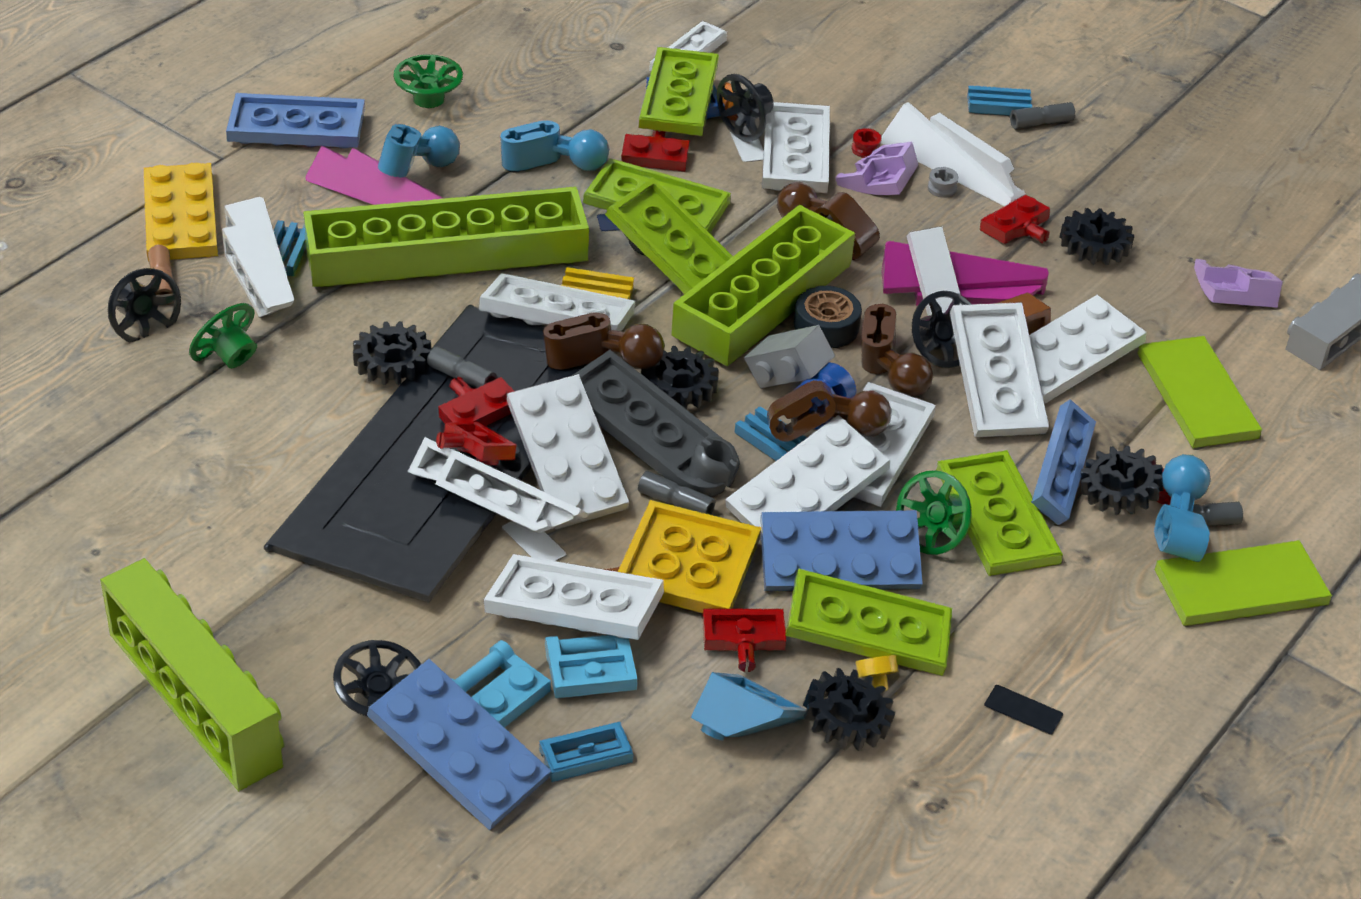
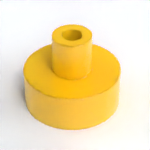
M896 655L868 658L855 662L859 674L858 678L872 676L873 681L871 685L874 687L884 686L886 688L885 691L889 690L887 674L899 672Z

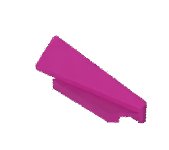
M321 146L305 177L308 182L373 205L444 199L406 176L401 178L393 177L381 172L378 169V160L352 148L346 158L333 150Z
M887 241L885 243L881 271L883 294L915 292L916 306H918L923 297L909 244ZM949 251L960 295L966 298L972 305L996 304L1027 292L1031 295H1043L1045 293L1049 276L1047 268Z

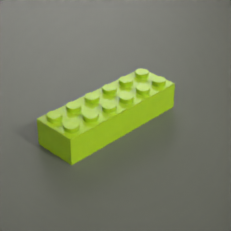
M798 205L673 303L671 336L698 351H703L707 356L728 367L795 311L799 295L807 289L826 286L851 265L855 232Z
M143 558L101 578L110 636L239 792L283 768L281 749L285 747V743L279 732L278 721L282 719V715L278 705L271 697L265 698L262 695L256 680L249 671L243 672L237 666L234 655L229 647L225 644L219 645L214 639L213 632L204 619L198 620L194 616L185 596L182 594L176 595L171 589L165 573L160 569L156 571Z

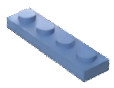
M1071 399L1059 408L1031 501L1041 513L1047 515L1057 525L1062 524L1070 517L1081 478V469L1084 467L1096 421Z

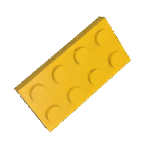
M211 163L143 167L148 261V251L155 245L167 247L170 253V260L218 256Z

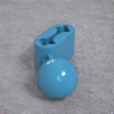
M546 120L509 128L500 135L502 166L510 171H522L558 161L561 155L569 156L574 165L582 170H596L607 161L610 150L606 138L595 130H582L573 137L560 135L559 125L556 122Z
M394 124L386 135L378 169L389 176L405 177L413 165L415 156H422L427 164L438 168L448 166L455 161L460 153V141L452 129L441 125L429 128L421 136V133L415 128Z
M1182 454L1172 458L1164 468L1162 483L1164 489L1171 497L1170 505L1164 504L1161 507L1154 526V536L1161 552L1200 562L1207 550L1210 533L1204 517L1201 514L1194 513L1193 506L1194 500L1200 499L1207 492L1211 476L1205 462L1194 455Z

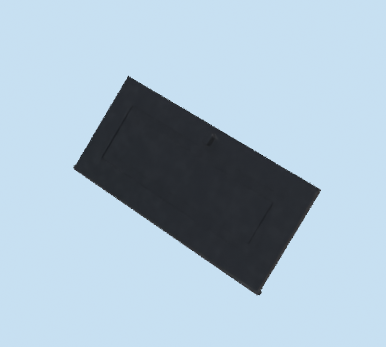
M471 304L463 310L431 348L441 347L464 358L466 361H471L496 373L497 377H502L514 391L570 377L588 365L585 364L562 370L551 368L546 360L543 334L546 326L530 325L524 322V320L514 317L497 318L492 316L490 312L481 311L478 307H474ZM426 366V373L424 375L415 373V381L412 382L406 378L265 543L264 550L430 603L497 514L436 485L435 480L416 476L408 472L424 437L436 442L437 434L439 432L444 433L445 423L439 418L438 406L459 397L450 389V383L454 378L430 366ZM510 414L486 427L517 445L515 460H499V464L488 466L522 481L532 466L514 418ZM449 448L476 460V457L470 453L459 451L457 448Z

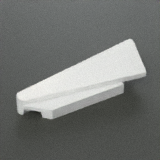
M907 102L903 104L881 136V143L884 145L912 142L919 163L930 169L936 167L953 169L959 175L958 183L1002 206H1006L1025 195L1024 190L1016 187L1009 173L1014 170V167L1007 156L941 113L932 116L929 120Z
M257 197L225 205L227 228L222 229L225 257L258 316L270 315L280 309L291 306L294 302V297L264 199Z
M424 437L408 472L416 476L435 480L436 485L539 534L576 519H586L588 513L460 452L449 448L440 449L436 442Z

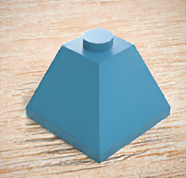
M712 672L691 718L703 724L701 727L703 733L723 741L725 737H742L803 720L806 709L740 674Z

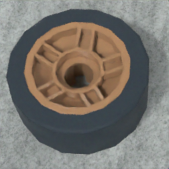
M817 286L807 289L797 299L794 328L797 330L819 325L831 348L848 345L857 338L860 330L862 316L860 301L854 294L834 286Z

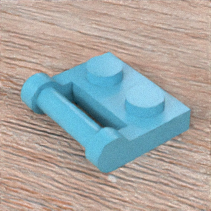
M601 635L559 640L558 636L545 637V652L555 699L637 690L638 678L629 638L623 639L613 635Z
M500 640L490 647L487 656L458 678L452 680L466 692L496 668L501 667L505 670L472 696L481 707L505 728L551 691V680L515 655L508 643Z

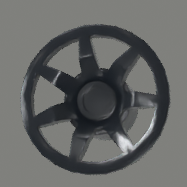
M729 74L723 77L717 88L719 113L730 132L737 138L747 142L760 138L766 127V114L770 113L774 106L770 90L761 83L753 85L750 80L740 74ZM728 81H731L733 92L725 88ZM740 83L746 86V88L742 89ZM723 98L733 102V106L725 110ZM737 114L738 119L736 120L734 127L731 124L728 116ZM759 118L758 129L755 124V119ZM745 124L746 128L752 135H746L742 133Z
M142 268L132 271L124 276L111 292L107 308L110 325L114 332L127 342H134L149 336L150 325L148 319L150 318L159 321L168 328L176 323L180 314L181 294L175 281L161 270ZM145 275L154 276L147 286L138 282L136 278ZM162 279L170 286L171 294H155L159 290ZM174 301L173 312L168 320L157 309L159 305H166ZM116 309L125 315L120 324H118L116 319ZM137 321L142 338L130 336L124 331Z
M938 291L926 296L916 307L912 318V336L916 348L928 362L941 368L960 366L959 359L953 361L954 350L952 344L956 345L950 317L952 306L959 305L960 303L962 305H972L966 298L952 291ZM946 297L953 299L945 313H942V308L936 301L937 298ZM929 304L932 315L921 318L923 310ZM942 349L945 361L937 359L930 351Z
M368 640L351 646L338 658L334 668L333 683L337 695L349 709L368 717L369 707L408 676L407 674L396 676L398 669L405 660L409 661L415 670L422 664L410 650L399 644L384 640ZM377 648L389 649L398 653V655L387 666L381 665L380 654ZM369 649L370 667L365 668L362 663L349 658L360 651ZM343 667L354 673L358 680L343 685L341 679ZM355 693L354 700L348 694Z

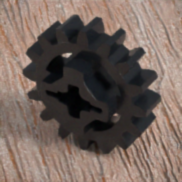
M1085 208L1084 214L1075 210L1072 217H1065L1059 238L1062 239L1061 246L1068 247L1067 254L1073 255L1077 253L1079 261L1087 258L1092 265H1095L1099 260H1102L1105 265H1109L1110 259L1119 263L1122 256H1129L1135 235L1132 234L1133 227L1125 225V218H1114L1115 212H1110L1107 215L1101 208H1098L1095 212Z
M386 321L383 323V328L371 325L370 333L360 332L359 340L353 342V364L358 366L359 375L368 373V381L370 382L377 378L381 379L382 385H386L389 380H394L397 385H401L403 378L413 382L415 381V373L423 375L426 373V366H429L427 358L432 350L431 340H427L425 331L417 333L416 325L405 328L401 321L396 326H390Z
M672 346L671 352L664 350L662 359L658 364L649 369H641L640 374L686 410L689 404L700 408L702 400L710 402L712 400V393H717L719 368L714 367V359L708 358L704 360L703 351L694 354L691 353V347L688 346L684 351H678L676 346Z
M1112 446L1110 447L1109 454L1105 455L1103 452L1097 451L1096 460H1086V468L1081 469L1082 494L1088 495V503L1090 505L1099 502V510L1102 512L1109 507L1114 508L1115 515H1119L1121 509H1127L1130 514H1135L1136 506L1147 510L1149 508V500L1157 502L1159 500V492L1164 490L1162 483L1163 467L1156 464V457L1154 455L1145 458L1144 449H1139L1136 453H1133L1130 446H1125L1123 451H1117Z
M836 668L833 677L824 671L821 673L819 680L813 679L803 701V707L807 708L804 719L814 721L811 728L813 733L821 731L826 733L824 742L829 743L833 739L838 740L840 749L844 750L848 743H853L856 750L861 751L865 742L874 748L879 738H886L895 716V712L891 710L894 702L893 698L883 697L886 690L884 686L874 687L871 685L873 681L872 676L862 680L858 678L857 670L853 669L850 676H847L841 668Z

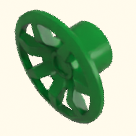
M424 54L412 56L400 62L394 69L393 77L398 87L413 94V101L416 105L423 108H435L444 103L445 93L456 89L461 84L463 71L457 62L448 57ZM428 60L427 68L423 69L417 61ZM436 61L447 63L439 70H435ZM408 65V66L414 71V73L411 72V71H409V70H408V71H401V70H402L405 66ZM454 70L457 72L456 77L448 75ZM402 79H403V80H410V81H411L410 85H408V84H406L405 82H403Z
M238 303L220 311L208 320L197 332L190 344L189 355L191 359L198 362L215 352L230 369L237 368L248 361L257 349V344L246 333L254 319L255 312L253 307L248 303ZM219 319L222 320L223 326L221 328H218L215 325H213ZM207 332L212 338H202V336Z
M938 470L921 472L904 485L897 500L896 511H904L905 505L912 510L920 512V517L917 518L918 529L925 526L928 528L925 535L926 546L919 543L920 552L928 555H939L957 547L965 538L972 517L970 499L963 485L954 476ZM927 478H940L945 483L938 493H935ZM918 482L921 494L925 498L923 502L907 499L910 490ZM952 486L958 492L959 496L957 494L950 493ZM939 532H944L952 539L946 545L934 548Z

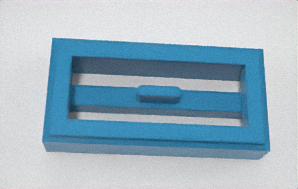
M968 86V112L1010 116L1012 110L1032 107L1031 91L1028 89Z
M278 220L273 231L278 247L283 236H285L279 248L283 262L287 258L294 237L298 238L285 267L287 276H294L306 249L304 226L302 229L298 228V223L291 222L289 227H285L284 221Z
M761 406L755 409V415L751 413L746 415L745 422L739 420L735 423L734 433L775 461L807 438L802 435L789 442L776 439L771 434L767 410Z
M620 722L539 741V751L541 756H544V764L551 770L549 775L551 782L633 762V751ZM617 739L615 741L595 745L596 743ZM578 748V750H574V751H570V752H565V753H561V754L554 755L555 753H559V752H563V751H567V750H571V749Z

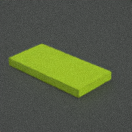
M658 47L639 117V128L702 136L718 69L719 54Z
M612 158L607 161L583 194L584 204L608 210L614 203L653 177L709 233H711L731 201V193Z
M653 177L614 203L605 213L684 294L733 257Z
M1205 336L1144 343L1139 346L1138 356L1192 448L1260 438L1262 428Z
M1008 450L938 461L936 470L954 476L967 491L972 508L971 523L967 533L988 576L1061 564L1063 554L1040 510L1031 503L1033 497ZM952 486L950 493H954L959 496L958 492Z
M1300 540L1205 553L1200 562L1181 557L1157 560L1154 569L1183 626L1329 605L1332 597Z
M798 569L785 636L870 658L896 655L898 665L943 676L947 667L952 608Z

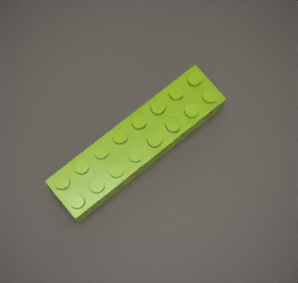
M577 186L303 211L306 249L313 287H330L341 284L368 283L393 279L401 280L424 276L434 277L445 274L588 261L589 226Z

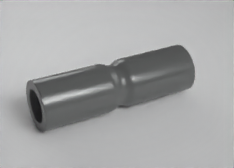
M1072 102L1046 105L1042 108L1012 110L1010 113V123L1013 129L1039 126L1043 123L1067 122L1075 119V107Z
M438 346L430 351L427 358V363L430 367L453 378L462 377L468 385L474 388L481 387L498 379L496 373L471 361H466L464 358Z
M650 471L643 473L638 484L639 492L667 504H674L677 507L709 515L712 514L716 500L688 487H681L676 482Z
M1240 502L1194 504L1193 512L1201 514L1207 526L1241 524L1243 521V508Z

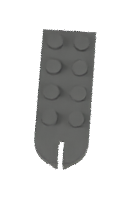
M611 350L572 375L579 374L599 426L664 478L676 482L681 487H688L709 497L723 493L725 487L729 488L735 481L740 461L734 446Z

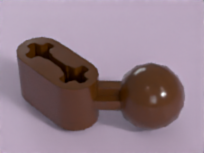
M793 182L784 186L778 195L777 209L782 218L798 205H801L855 232L852 260L858 259L880 239L879 229L855 199L845 192H839L826 201L818 199L815 190L806 183Z
M887 304L869 306L864 313L861 334V364L863 369L873 374L888 372V381L893 391L914 398L922 396L930 389L934 378L931 364L921 355L915 353L900 355L895 351L896 310L892 306ZM877 334H881L880 343H877Z
M589 313L548 324L543 330L547 364L551 368L560 370L589 364L609 350L620 352L622 359L635 369H649L659 363L665 348L662 335L654 327L648 324H635L624 332L611 330L610 318L603 313Z
M817 380L807 382L779 398L767 410L771 434L776 439L786 442L802 436L837 415L846 420L863 437H875L886 430L891 422L892 415L889 401L875 391H861L848 398L832 394L831 388L826 383ZM818 397L820 401H823V404L817 406L814 402L812 403L811 399ZM785 415L787 419H791V422L785 425L783 421H779V417Z

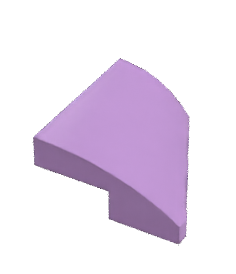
M905 142L882 145L873 151L870 156L862 158L855 163L856 172L849 174L840 173L835 179L838 186L857 192L873 195H899L919 165L913 143Z
M1195 260L1194 269L1203 292L1211 302L1278 307L1283 281L1271 272L1246 269L1234 265H1228L1225 268L1211 267L1206 263V260Z

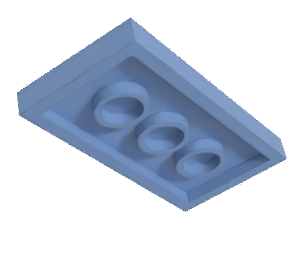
M236 93L226 129L227 142L358 148L365 113V99Z
M917 510L761 513L764 591H793L798 569L880 590L920 589L923 584Z
M430 659L420 665L368 709L367 716L489 831L542 785L551 773V770Z

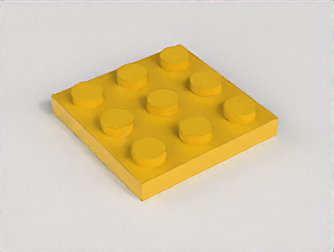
M650 500L618 572L664 580V594L659 602L700 613H703V609H733L759 543L761 527Z

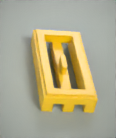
M566 267L561 286L630 300L634 288V277Z

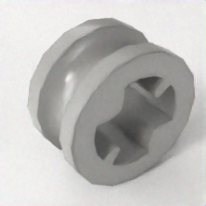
M948 167L932 169L929 175L930 181L928 182L929 192L937 197L953 196L957 190L956 184L958 183L959 175Z

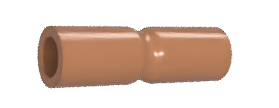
M163 245L151 247L148 251L150 268L161 270L173 279L168 248ZM162 279L159 290L155 294H171L170 286Z

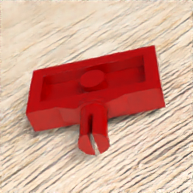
M653 130L652 136L625 134L621 161L645 168L685 172L690 140L665 138L666 131L659 132L658 130Z
M1024 195L982 218L980 231L1003 244L1021 236H1030L1040 243H1044L1048 240L1050 232L1038 225L1049 219L1050 207L1040 203L1033 197Z
M457 377V380L454 378L451 381L450 389L459 397L438 406L439 418L444 423L479 422L487 426L512 414L507 403V393L515 391L502 377L475 389H471L462 377Z
M479 422L445 423L444 433L439 432L436 437L438 448H457L459 451L472 454L476 457L477 461L486 465H497L499 460H515L517 445Z
M703 609L704 650L738 651V668L740 671L745 672L746 659L748 672L756 668L754 651L785 650L784 609Z

